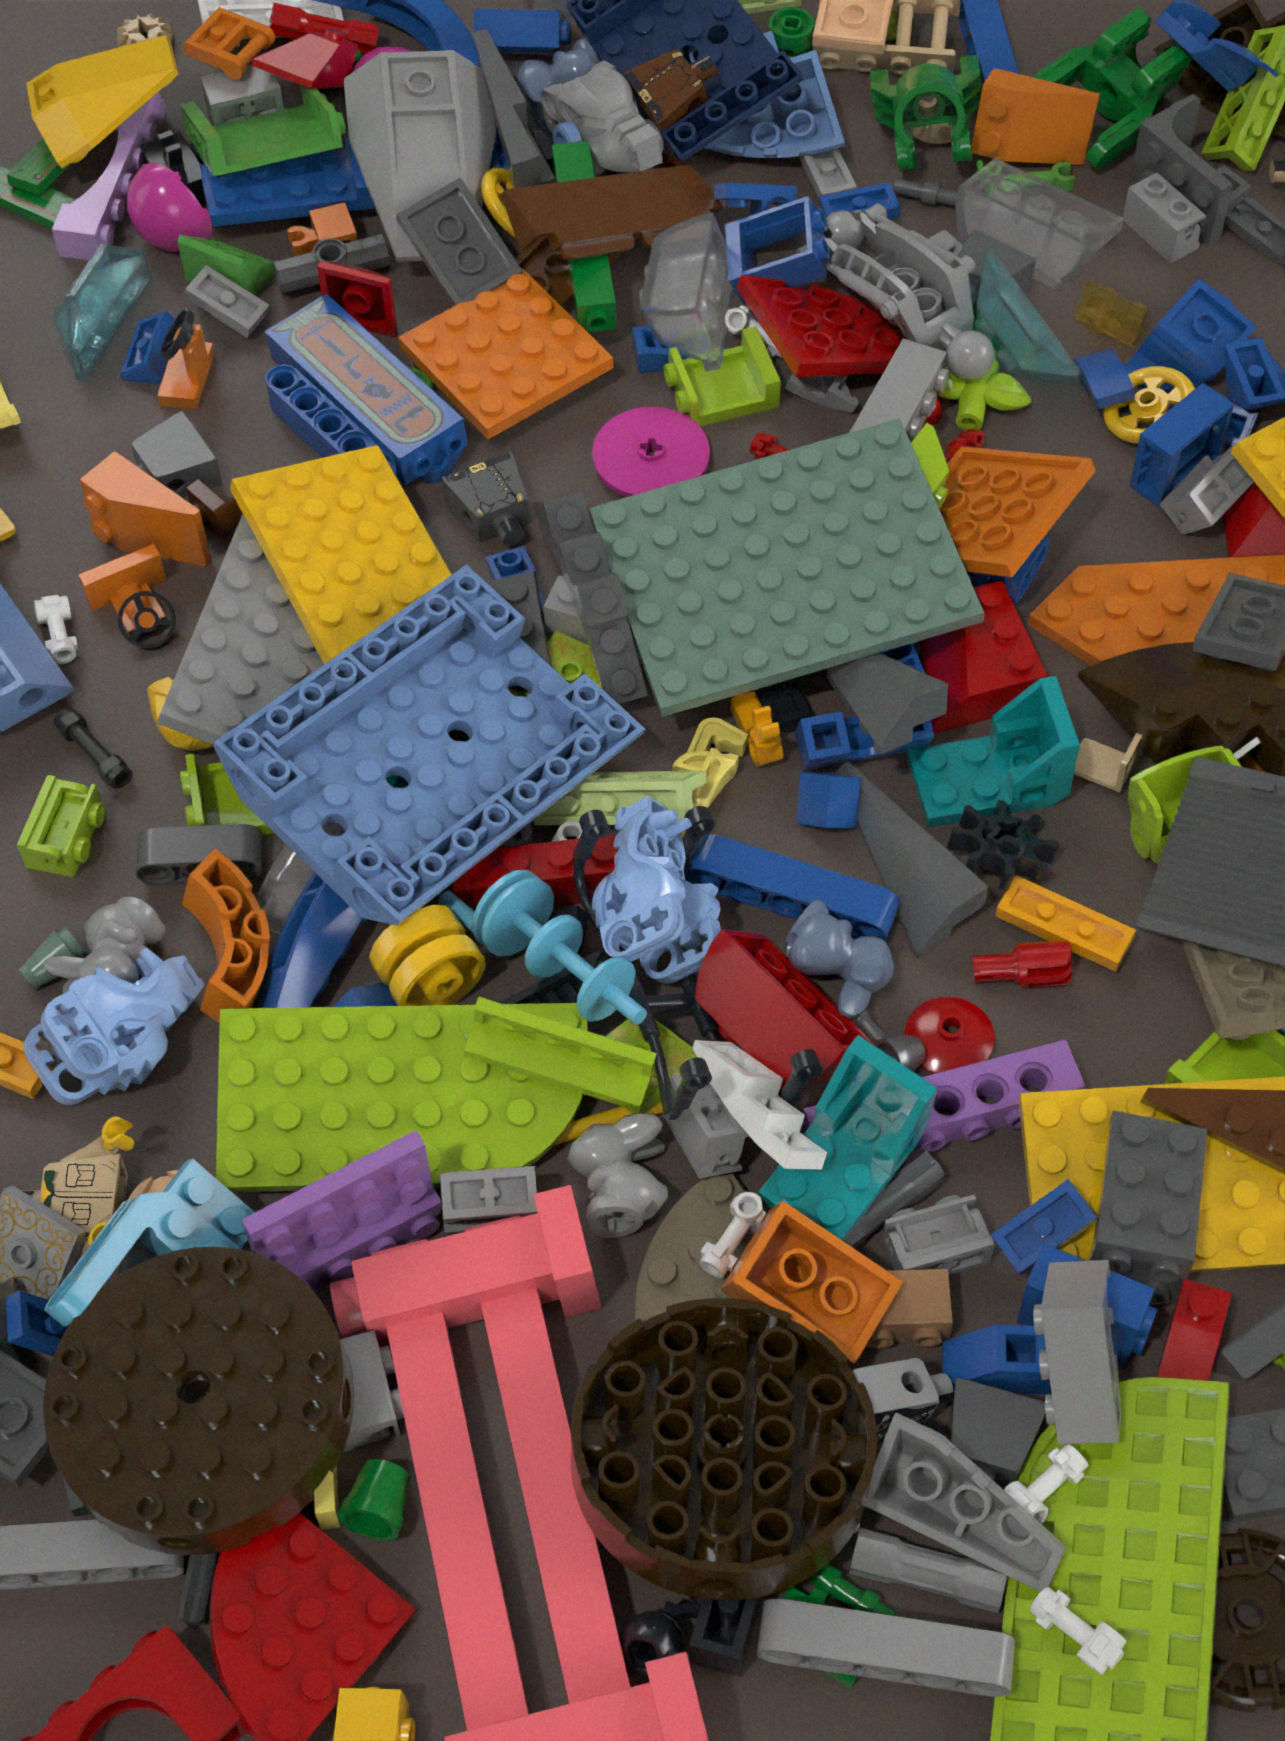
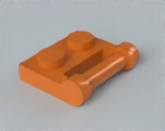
M219 7L184 42V55L197 59L204 64L222 69L228 78L239 80L245 74L246 66L262 49H268L274 43L275 34L270 27ZM244 37L251 39L237 55L230 53Z

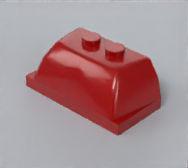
M722 929L712 941L698 971L695 999L720 1025L718 1031L726 1040L734 1045H739L747 1054L783 1078L781 1088L785 1086L793 1071L790 1064L791 1057L801 1050H814L823 1068L819 1076L808 1081L807 1086L832 1078L847 1048L858 1035L877 1047L849 1018L840 1014L838 1007L804 973L797 971L790 964L788 957L766 935Z

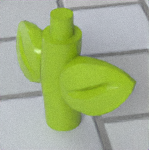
M996 351L992 368L982 378L965 380L957 377L950 371L944 391H938L937 393L942 398L959 399L955 422L964 431L968 429L980 430L982 428L986 404L998 410H1016L1029 406L1032 401L1026 390L1016 379L1005 373H997L999 363L996 360Z

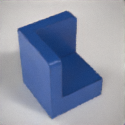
M800 772L797 823L824 828H855L857 825L861 777L834 773Z

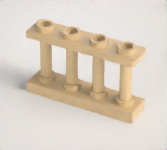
M894 0L892 11L899 12L896 45H885L883 54L813 46V50L817 51L821 67L825 69H857L861 72L888 69V72L903 75L910 68L926 63L938 64L953 73L956 51L945 49L948 16H959L960 0ZM913 13L934 15L931 48L910 46Z

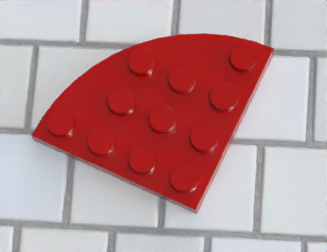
M749 275L739 276L737 290L795 377L811 378L813 376H846L848 374L878 375L884 373L902 339H906L902 332L888 323V319L883 317L881 311L851 296L815 284H811L810 289L807 290L784 286L785 280Z
M298 1513L280 1528L278 1525H275L264 1533L251 1538V1543L220 1552L213 1577L210 1598V1635L213 1657L220 1682L223 1687H226L233 1705L241 1716L240 1722L253 1741H308L337 1707L339 1689L354 1687L416 1611L399 1594L301 1513Z

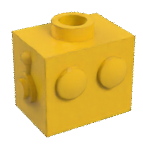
M367 1687L366 1689L340 1688L333 1741H415L414 1718H409L411 1706L402 1690L380 1689L378 1687Z

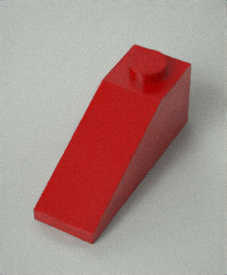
M1188 1279L1183 1280L1174 1304L1156 1377L1209 1380L1231 1292Z

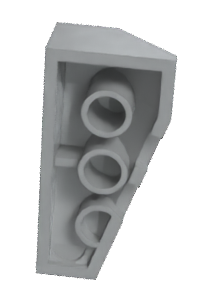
M895 1413L875 1462L866 1507L1040 1592L1049 1587L1066 1546L945 1436Z

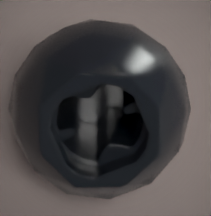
M646 1610L632 1617L625 1624L620 1636L626 1665L630 1670L642 1677H648L645 1662L683 1653L684 1649L681 1629L674 1619L660 1611Z

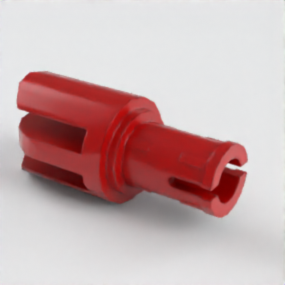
M1065 940L1017 943V948H1013V952L1002 954H972L975 983L1015 980V984H1020V988L1068 985L1073 979L1072 947L1070 942Z

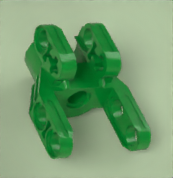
M1141 8L1133 10L1110 26L1100 35L1094 45L1071 49L1033 76V78L1070 86L1078 80L1087 91L1100 93L1097 111L1117 123L1099 135L1098 141L1086 155L1085 159L1096 170L1101 169L1137 143L1141 122L1152 115L1157 100L1178 85L1181 74L1188 67L1192 56L1181 46H1172L1141 69L1137 60L1136 45L1150 35L1148 29L1151 24V17Z
M977 54L959 58L962 73L959 75H953L949 69L938 64L923 63L905 72L899 78L897 84L889 85L888 69L870 71L875 120L894 129L899 171L917 168L913 128L949 122L953 162L972 160L967 117L979 108L982 93ZM927 95L934 96L937 99L936 104L929 108L922 107L918 103L922 97Z

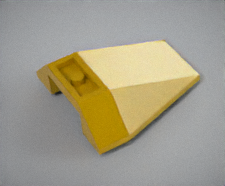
M167 35L58 63L26 83L32 119L61 168L70 163L81 161L90 150L162 88L169 85L179 74L170 39Z

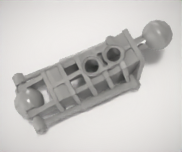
M879 203L863 212L855 210L849 213L848 211L840 210L830 213L826 217L828 230L824 231L823 234L830 252V259L826 260V270L837 276L841 283L868 299L876 310L880 309L883 317L887 318L892 325L896 324L907 340L942 351L947 349L946 363L952 374L965 380L982 378L992 368L995 349L991 341L984 334L973 331L974 316L968 274L975 270V262L972 257L965 255L960 258L916 231L906 230L889 220L885 207ZM863 241L879 256L873 259L859 251ZM807 244L798 248L796 253L806 251Z

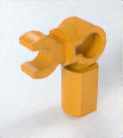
M752 691L734 696L731 699L730 710L739 729L748 734V748L755 766L759 767L782 760L783 749L778 722H772L770 706L762 707L756 693Z

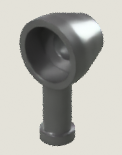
M866 1009L861 1014L850 1019L881 1051L911 1071H914L925 1060L924 1046L916 1036H887L872 1020V1015Z

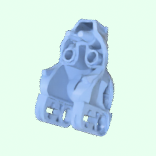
M646 796L629 807H621L617 811L615 829L619 833L615 836L613 846L618 849L614 856L615 869L597 885L592 900V913H595L596 927L600 928L603 947L606 953L613 958L623 957L630 962L640 958L641 967L644 968L648 976L660 983L671 984L700 969L712 941L721 931L720 923L716 920L720 913V903L715 898L718 887L712 883L692 884L685 881L684 865L686 856L680 833L692 826L691 821L688 818L677 819L678 813L674 809L667 810L664 805L650 796ZM704 936L708 941L702 944L703 951L698 952L695 948L701 945L700 938ZM619 945L622 946V948L625 949V951L620 952ZM670 951L671 962L664 971L658 973L657 961L663 953Z
M145 948L139 953L141 957L134 961L142 977L134 984L119 979L98 967L93 975L74 981L66 993L48 1003L41 1015L40 1024L29 1032L24 1041V1053L50 1095L57 1102L63 1105H74L93 1096L97 1092L105 1095L108 1091L116 1088L125 1091L130 1082L141 1084L148 1077L167 1051L168 1039L165 1032L171 1028L182 1012L187 1010L204 986L202 979L198 978L184 955L163 961L151 950ZM39 1036L44 1041H50L53 1046L52 1054L56 1061H63L53 1071H50L48 1068L54 1062L49 1051L42 1050L39 1052L36 1048L40 1041ZM64 1072H70L74 1077L81 1079L82 1090L76 1093L64 1090L59 1083V1075Z

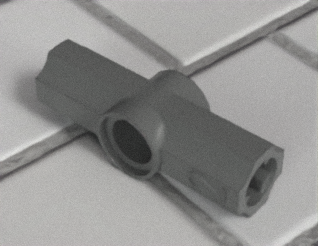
M382 234L345 244L334 238L323 239L314 246L311 253L273 262L281 294L320 284L317 265L320 261L339 262L362 267L367 270L390 266V258Z

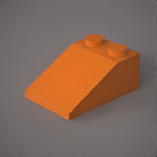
M994 68L983 83L971 153L1011 162L1056 164L1066 161L1075 165H1084L1100 93Z
M116 451L79 479L84 493L83 503L88 509L92 521L90 524L91 530L100 541L104 543L109 541L121 551L130 553L154 544L162 559L205 567L212 562L200 510Z
M782 1200L768 1211L720 1290L733 1299L769 1305L792 1314V1321L803 1325L813 1333L819 1330L848 1358L847 1362L853 1365L865 1348L903 1281Z

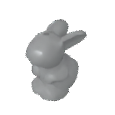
M122 897L114 904L105 905L97 909L85 922L84 932L88 950L90 951L86 958L50 957L45 959L44 967L46 971L55 976L69 979L63 986V994L67 992L74 981L93 975L98 967L119 979L134 984L139 980L138 968L134 961L141 957L139 953L147 948V945L162 941L166 928L160 921L157 912L147 903L134 897Z
M637 1112L624 1116L615 1124H593L571 1144L567 1159L578 1174L587 1177V1187L592 1192L589 1197L590 1203L586 1209L588 1230L591 1234L601 1238H617L634 1233L642 1226L643 1222L652 1218L668 1199L667 1186L658 1182L647 1169L631 1162L654 1157L665 1151L666 1148L663 1142L655 1138L663 1126L656 1115Z

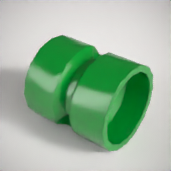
M786 7L777 10L769 18V31L773 32L778 52L784 50L787 56L792 58L813 51L812 40L815 20L809 12L798 7Z

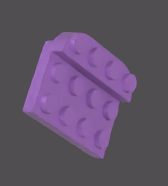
M417 1130L241 1220L253 1253L267 1257L285 1266L315 1291L330 1282L349 1278L353 1274L351 1264L353 1260L372 1256V1252L403 1245L413 1238L423 1239L432 1235L440 1226L436 1217L441 1210L442 1202L433 1188L425 1144Z

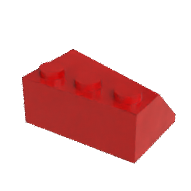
M1002 581L974 588L984 611V621L982 623L921 640L922 667L925 674L948 684L946 714L931 719L934 734L992 719L994 714L1040 678L1048 677Z

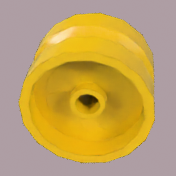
M445 905L422 907L398 926L391 924L375 941L369 955L372 968L380 980L389 986L390 995L397 1006L454 1005L474 988L486 968L484 955L475 942L465 935V928L456 914Z

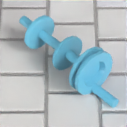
M515 870L501 877L486 891L475 911L449 890L443 892L439 897V905H445L450 908L460 922L473 932L476 941L484 945L491 953L497 956H510L528 946L524 964L527 971L533 976L547 978L566 968L579 978L583 984L577 996L576 1006L579 1014L584 1019L590 1022L600 1021L610 1016L616 1010L635 1025L642 1023L646 1018L647 1011L628 996L635 981L636 971L633 964L623 957L610 958L594 968L577 954L583 938V929L580 921L571 915H559L549 920L554 903L552 889L529 870Z

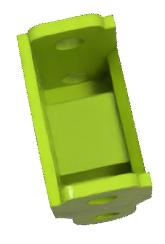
M1214 746L1188 752L1158 763L1130 778L1128 804L1131 816L1130 833L1134 847L1142 858L1150 857L1155 864L1160 862V856L1163 854V848L1166 846V839L1169 837V831L1172 829V823L1175 821V815L1178 813L1180 799L1183 797V791L1186 789V783L1189 781V773L1195 756L1242 767L1229 748L1224 749L1223 746Z

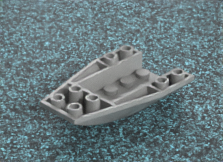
M454 50L379 53L344 78L349 144L397 262L423 261L397 222L396 216L398 213L460 177L481 209L483 206L481 181L484 174L490 170L496 139L495 118L482 69Z

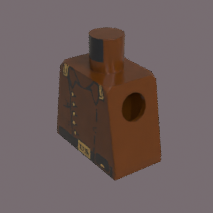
M674 49L628 70L624 75L631 86L632 94L649 119L659 128L660 132H663L709 100L703 83L718 74V70L708 54L690 65L680 50Z

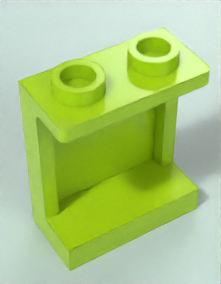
M757 326L742 329L741 346L683 360L677 347L668 349V363L663 365L666 383L668 387L674 386L676 390L675 402L678 412L686 414L699 426L780 407L781 381Z
M194 754L185 755L187 770L180 771V778L184 796L192 797L193 805L185 806L188 826L249 824L261 829L263 835L274 833L240 800L221 762L199 766L196 763Z
M1274 1030L1253 1034L1246 1039L1235 1040L1228 1037L1219 1038L1215 1031L1185 1062L1179 1058L1168 1069L1164 1084L1285 1076V1037Z

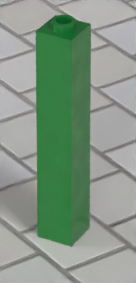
M589 141L552 145L553 173L556 182L594 177ZM608 254L567 260L577 322L587 332L616 330V301Z

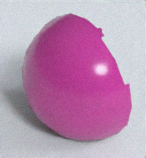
M156 163L143 164L129 183L127 195V211L138 234L151 245L168 252H180L177 242L179 234L210 238L212 235V221L207 207L203 209L194 194L180 181L182 177L179 175V172H174L168 167Z

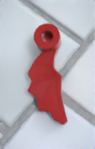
M968 429L965 433L960 432L958 438L952 439L951 444L946 445L944 453L946 462H949L961 446L980 448L985 441L984 432L975 429Z

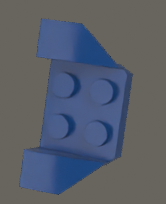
M1174 0L1155 20L1179 46L1192 56L1196 63L1228 92L1235 89L1238 85H1242L1259 66L1268 70L1276 78L1279 75L1255 53L1240 44L1212 38L1209 41L1208 38L1221 23L1194 0Z
M1197 279L1156 325L1140 348L1124 365L1127 374L1145 367H1169L1186 375L1194 388L1206 381H1212L1225 366L1224 345L1247 340L1256 330L1257 326L1235 309L1231 299L1210 287L1203 280ZM1164 383L1160 387L1164 391H1172L1175 388L1168 383ZM1145 384L1140 385L1142 388H1147Z

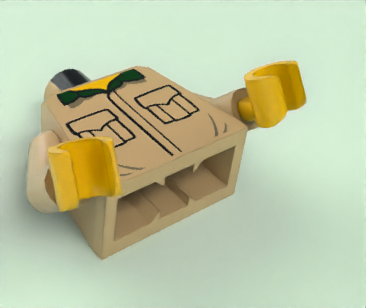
M117 1116L111 1117L106 1121L102 1129V1135L90 1144L62 1158L59 1162L46 1165L43 1169L41 1190H21L87 1231L75 1264L125 1201L128 1173L121 1155L116 1153L118 1149L129 1151L133 1148L134 1139L125 1135L127 1130L132 1129L133 1124Z

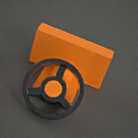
M184 308L175 318L162 343L160 355L169 361L157 397L160 406L197 410L215 352L213 343L205 342L201 325L193 324L195 313L188 308Z
M154 544L79 574L84 595L91 610L94 611L111 603L118 615L119 630L127 642L138 648L152 649L161 646L172 636L176 626L175 611L165 597L152 592L149 588L167 580L160 554ZM156 598L166 605L170 612L171 620L166 619ZM157 626L170 627L167 635L157 643L141 644L136 642L141 633H150Z

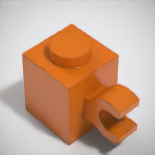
M345 202L310 210L312 229L304 226H293L287 229L288 239L292 243L294 256L313 252L314 246L323 239L334 238L342 241L344 244L357 241V233Z

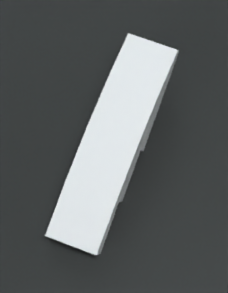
M695 1040L692 1049L697 1057L705 1059L712 1075L710 1084L733 1118L753 1141L784 1169L822 1170L827 1152L800 1133L805 1115L778 1096L783 1078L732 1042Z

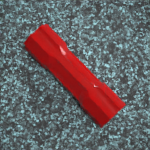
M273 2L269 27L273 30L275 36L296 40L310 33H324L325 29L329 28L345 33V40L358 44L357 49L363 55L374 50L376 47L378 25L357 20L343 21L307 13L301 8Z

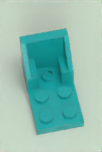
M1052 676L1038 679L992 716L989 736L907 749L906 760L926 827L959 823L966 805H971L979 814L987 817L993 814L998 800H1003L1007 803V814L1053 806L1070 794L1080 744L1057 677Z
M858 1035L847 1048L816 1105L813 1123L803 1134L827 1152L822 1170L784 1169L779 1165L759 1190L758 1196L762 1197V1202L771 1209L783 1200L844 1242L916 1147L929 1124L938 1088Z

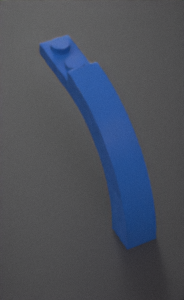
M313 0L379 17L408 32L427 51L454 50L478 66L477 50L473 46L471 34L457 14L442 0Z

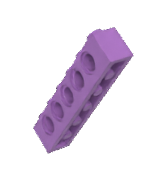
M1066 1039L922 1077L938 1089L929 1124L913 1151L917 1148H922L928 1152H933L942 1148L946 1143L956 1140L974 1141L985 1137L990 1131L1005 1127L1009 1129L1021 1128L1018 1096L1020 1093H1031L1025 1090L1023 1086H1035L1040 1092L1085 1089V1083ZM991 1097L995 1099L997 1103L987 1104L982 1102L979 1098ZM816 1105L804 1108L803 1133L813 1123ZM939 1108H946L951 1110L954 1114L944 1116L937 1113L935 1110Z

